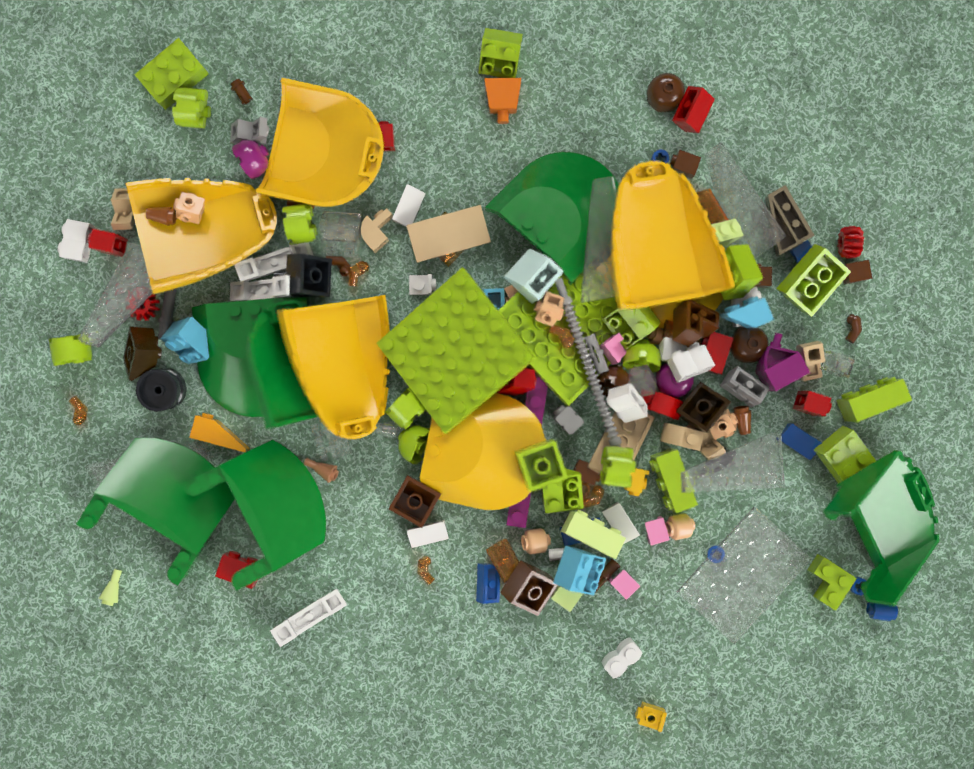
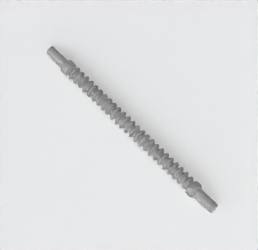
M559 278L555 281L559 295L564 297L563 309L566 312L564 316L568 317L566 321L570 323L568 327H571L570 332H573L574 343H577L576 348L579 349L577 353L581 354L579 358L583 360L581 364H584L583 369H586L587 380H590L589 385L592 386L590 390L594 391L592 394L596 397L594 401H597L596 406H599L598 411H601L600 417H603L602 422H605L603 426L607 428L605 432L609 434L607 435L610 438L609 444L610 446L621 447V438L617 436L619 434L615 431L617 427L613 426L615 424L611 420L613 416H610L611 411H608L607 400H604L606 396L602 394L604 390L600 389L602 385H599L598 374H595L596 369L593 368L594 364L591 363L593 359L589 357L591 353L587 352L589 348L585 346L587 345L586 342L584 343L585 337H582L583 332H580L581 327L578 326L580 322L576 320L578 316L574 315L576 311L572 309L574 308L571 305L572 299L566 292L562 278Z

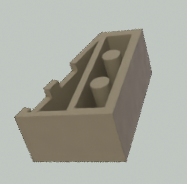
M786 185L765 197L776 256L815 236Z

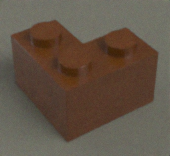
M691 299L685 300L674 309L672 340L686 347H690L700 338H707L719 328V312Z

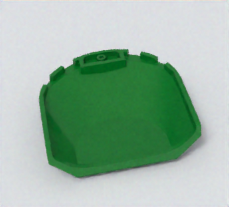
M573 152L551 153L529 163L485 206V211L487 213L492 212L504 219L545 256L549 257L564 271L562 274L567 279L568 284L572 285L611 243L613 213L619 184L604 165L591 157Z
M281 297L210 303L192 307L193 318L206 329L209 358L197 362L202 384L213 400L235 414L247 417H262L247 361V341L250 329L260 313L271 305L282 301L294 300L305 302L306 306L309 307L308 298Z
M288 300L271 305L260 313L249 332L247 361L266 429H274L318 418L292 366L277 313L280 310L308 307L305 302Z

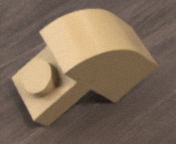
M387 208L384 211H378L374 215L375 219L373 221L367 215L361 224L362 238L374 253L389 242L388 238L380 230L393 218L392 213Z
M814 341L797 345L795 351L800 352L811 372L801 377V380L808 381L823 377L821 363L825 362L823 343Z
M664 423L660 441L700 451L704 432Z

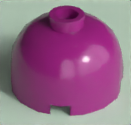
M244 140L232 146L235 158L239 157L241 168L251 179L255 180L265 173L269 163L267 158L269 152L263 144L260 146L256 141Z
M665 362L655 374V384L660 393L679 398L685 396L691 390L694 384V376L677 383L668 363Z

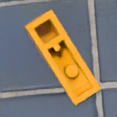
M203 412L202 415H195L189 438L244 453L250 451V447L222 422L213 419L214 415Z

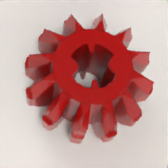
M856 226L841 228L837 240L838 253L846 259L860 257L864 245L863 230Z
M137 289V294L130 293L132 300H126V302L130 303V306L126 307V309L131 311V317H136L138 321L142 319L149 321L150 316L156 317L154 310H160V308L155 307V305L160 303V300L155 299L156 294H150L148 289L144 291ZM142 302H145V303H144V306H145L144 309L142 308V304H141Z

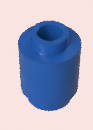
M868 602L866 613L869 614L871 619L891 621L896 620L898 607L897 605L890 606Z

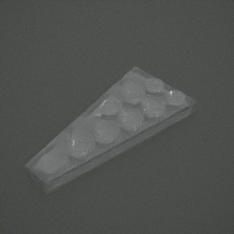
M613 176L598 178L592 181L581 303L615 297L611 237L617 191Z
M130 242L78 338L81 343L99 348L152 294L141 245Z

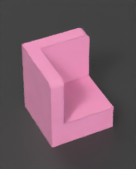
M620 333L612 335L599 345L600 349L604 351L603 354L612 365L619 363L620 359L627 352L620 343L623 340Z
M662 516L645 522L648 534L647 540L650 545L670 540Z
M622 570L614 579H609V582L626 600L640 587L625 570Z

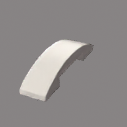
M309 242L289 245L287 248L254 259L249 258L240 261L234 266L240 282H245L273 274L274 271L285 270L287 254L303 253L313 255Z
M290 276L272 277V279L252 282H230V301L289 296Z
M335 589L270 631L278 645L282 647L347 604L338 589Z

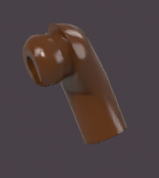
M326 256V258L332 259L333 266H337L340 269V275H349L351 265L344 257Z
M850 314L846 321L848 324H851V330L845 339L854 344L862 332V323L858 315Z

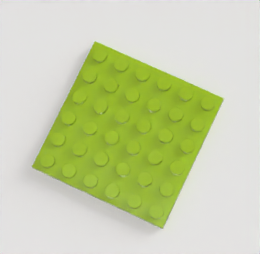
M591 265L572 285H569L565 276L561 274L557 279L562 278L566 292L572 299L571 305L574 306L572 309L576 311L574 315L578 316L576 320L580 322L578 326L581 327L580 332H583L582 337L595 334L598 344L601 345L613 335L602 319L617 307L615 291ZM554 282L547 291L559 295ZM518 291L499 309V312L536 357L529 364L530 368L535 370V373L566 406H569L589 386L590 380H587L586 369H583L584 364H581L583 361L579 358L581 354L577 353L579 349L576 348L577 343H574L575 338L572 337L573 332H570L571 327H568L570 324L566 321L568 317L564 316L566 312L564 311L561 320H557L554 326L543 324L535 320L536 311H534L536 302L532 304ZM603 354L604 359H605L606 364H607V367H608L611 363H610L609 360L606 358V356Z
M464 267L458 270L377 342V345L444 434H448L536 359L534 354Z

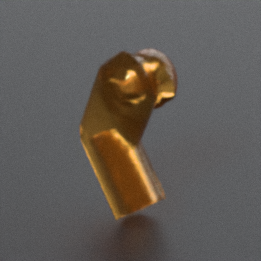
M360 261L350 268L349 286H358V277L369 270L367 262Z
M558 325L550 327L549 333L559 336L564 348L572 347L574 339L568 328Z
M74 396L69 400V403L75 408L72 421L76 425H81L86 420L88 408L77 396Z
M595 486L590 497L583 499L584 508L600 504L605 493L602 486Z
M423 556L418 561L417 573L427 585H430L435 580L428 571L431 559L428 556Z

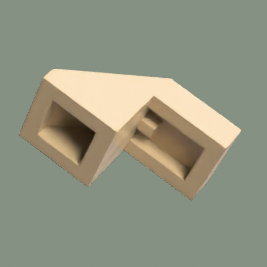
M127 188L115 189L111 198L115 211L111 222L112 229H132L135 219Z
M691 425L686 426V428L697 430ZM710 430L708 433L704 432L699 452L707 460L717 459L726 453L724 447L714 439Z

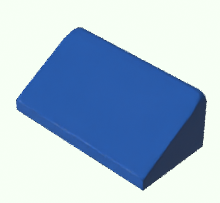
M792 423L787 424L778 440L809 460L816 454L814 449L822 444Z
M478 563L477 602L482 604L499 603L501 564Z

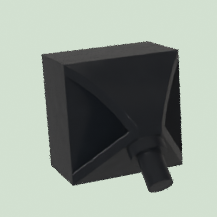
M303 253L287 254L286 270L284 272L274 271V277L290 276L289 294L314 298L330 297L332 259Z

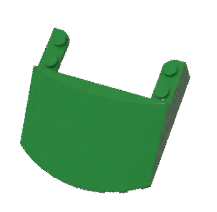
M136 437L94 491L92 499L76 525L82 529L93 528L109 503L113 504L182 546L167 572L168 579L178 586L186 578L235 498L226 481L199 495H188L181 484L215 468V466L196 451L177 442H170L156 437Z
M270 440L181 484L188 495L196 496L226 481L265 557L234 573L232 584L236 591L275 572L325 541V509L314 478L295 454L274 440Z
M899 450L892 451L837 484L838 492L823 510L828 520H836L839 515L851 516L876 568L871 570L869 579L861 585L864 597L867 602L890 606L897 604L939 543V534H934V523H938V516H933L932 507L935 506V502L929 485L919 467H914L912 464L913 460L910 457H905L903 452Z

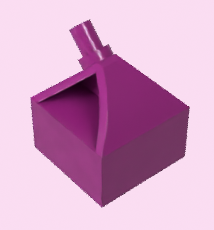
M775 333L773 342H770V345L766 347L755 369L760 382L769 388L768 392L777 391L811 373L800 352L781 348L782 345L780 343L783 334Z

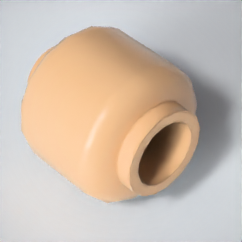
M685 513L672 515L665 523L668 536L674 540L691 537L695 529L694 520Z
M542 528L526 530L521 537L522 548L530 555L546 552L548 545L551 544L550 535L546 534Z

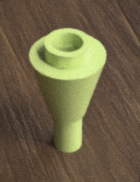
M114 569L111 581L108 582L99 597L102 600V604L113 606L114 603H118V582L121 570Z

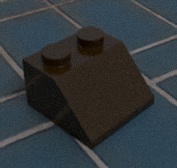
M129 327L123 360L128 380L133 381L156 367L157 360L161 358L162 349L158 346V336H155L153 328Z
M700 382L676 412L683 421L695 429L708 433L732 402Z

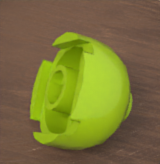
M641 339L626 349L627 352L623 357V367L627 370L636 372L635 368L645 369L644 373H654L660 370L662 362L660 351L649 340Z
M413 425L403 430L398 436V449L401 456L413 465L423 460L421 456L426 449L430 429L421 425Z

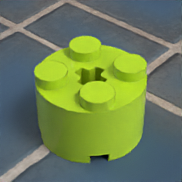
M177 88L173 95V100H177L176 107H172L175 124L180 127L205 129L206 120L211 117V107L207 103L208 91L195 88Z
M297 204L282 208V213L286 212L287 217L283 218L287 240L291 239L289 244L313 242L318 232L316 224H312V216H314L312 205Z
M89 334L48 339L53 366L65 365L67 363H83L92 360L93 354Z
M409 387L386 409L385 413L400 428L403 427L406 430L413 423L414 416L416 414L420 416L426 409Z
M604 447L601 457V464L603 466L602 471H600L602 485L631 487V472H635L636 467L635 460H632L633 448Z

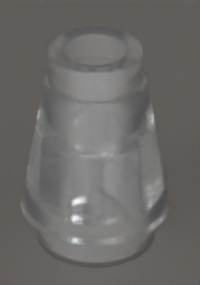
M378 421L376 424L377 428L373 431L376 434L393 440L394 438L398 439L401 428L394 421Z

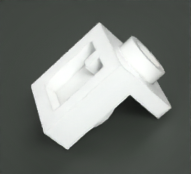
M432 274L409 275V295H431L433 290H436V279H433Z

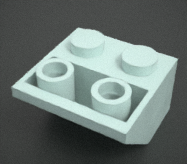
M529 248L504 278L533 304L542 297L564 271L549 257Z

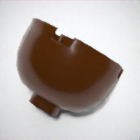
M672 73L659 74L652 79L647 87V101L649 105L661 113H669L676 110L685 94L684 83L678 76Z
M740 327L731 335L733 338L730 348L731 353L736 360L742 363L759 361L766 347L769 346L767 335L758 327Z
M620 365L608 366L609 370L600 373L597 377L600 380L598 382L599 385H602L600 389L604 390L602 394L606 397L608 396L609 389L632 383L631 377Z

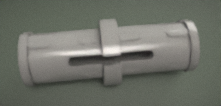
M595 334L585 337L587 348H589V353H591L589 357L593 359L597 374L608 371L609 368L603 356L604 351L600 349Z

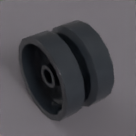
M161 368L147 371L141 375L136 385L137 399L149 411L160 412L175 408L186 397L187 387L185 380L174 369Z

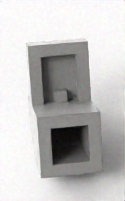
M259 117L254 122L237 119L231 124L230 143L237 144L244 140H253L260 146L262 144L266 145L269 133L267 118Z

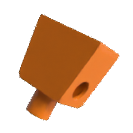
M485 78L489 113L497 114L498 124H508L509 114L517 112L521 78Z

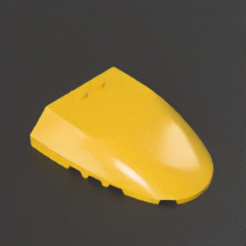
M659 161L640 163L630 169L619 184L614 206L611 237L612 274L618 309L633 310L696 299L735 287L723 246L719 245L715 235V227L711 226L707 218V211L703 210L698 201L699 196L683 173L679 174L670 168V164Z
M170 178L126 183L153 294L195 283L230 268L265 246L276 229L277 214L273 202L268 196L257 194L255 192L256 189L246 183L228 180L215 182L209 179L197 181L190 178L173 181ZM182 192L192 193L197 197L205 199V207L199 224L184 222L177 218L174 225L170 224V226L146 219L148 207H172L173 209L176 198L179 199Z
M386 295L277 311L282 335L294 371L309 402L325 427L336 436L345 439H358L372 433L377 428L376 424L380 417L385 413L389 389L386 387L387 375L390 374V370L387 369L388 358L377 345V342L390 331Z

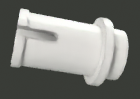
M565 548L548 549L549 560H561Z

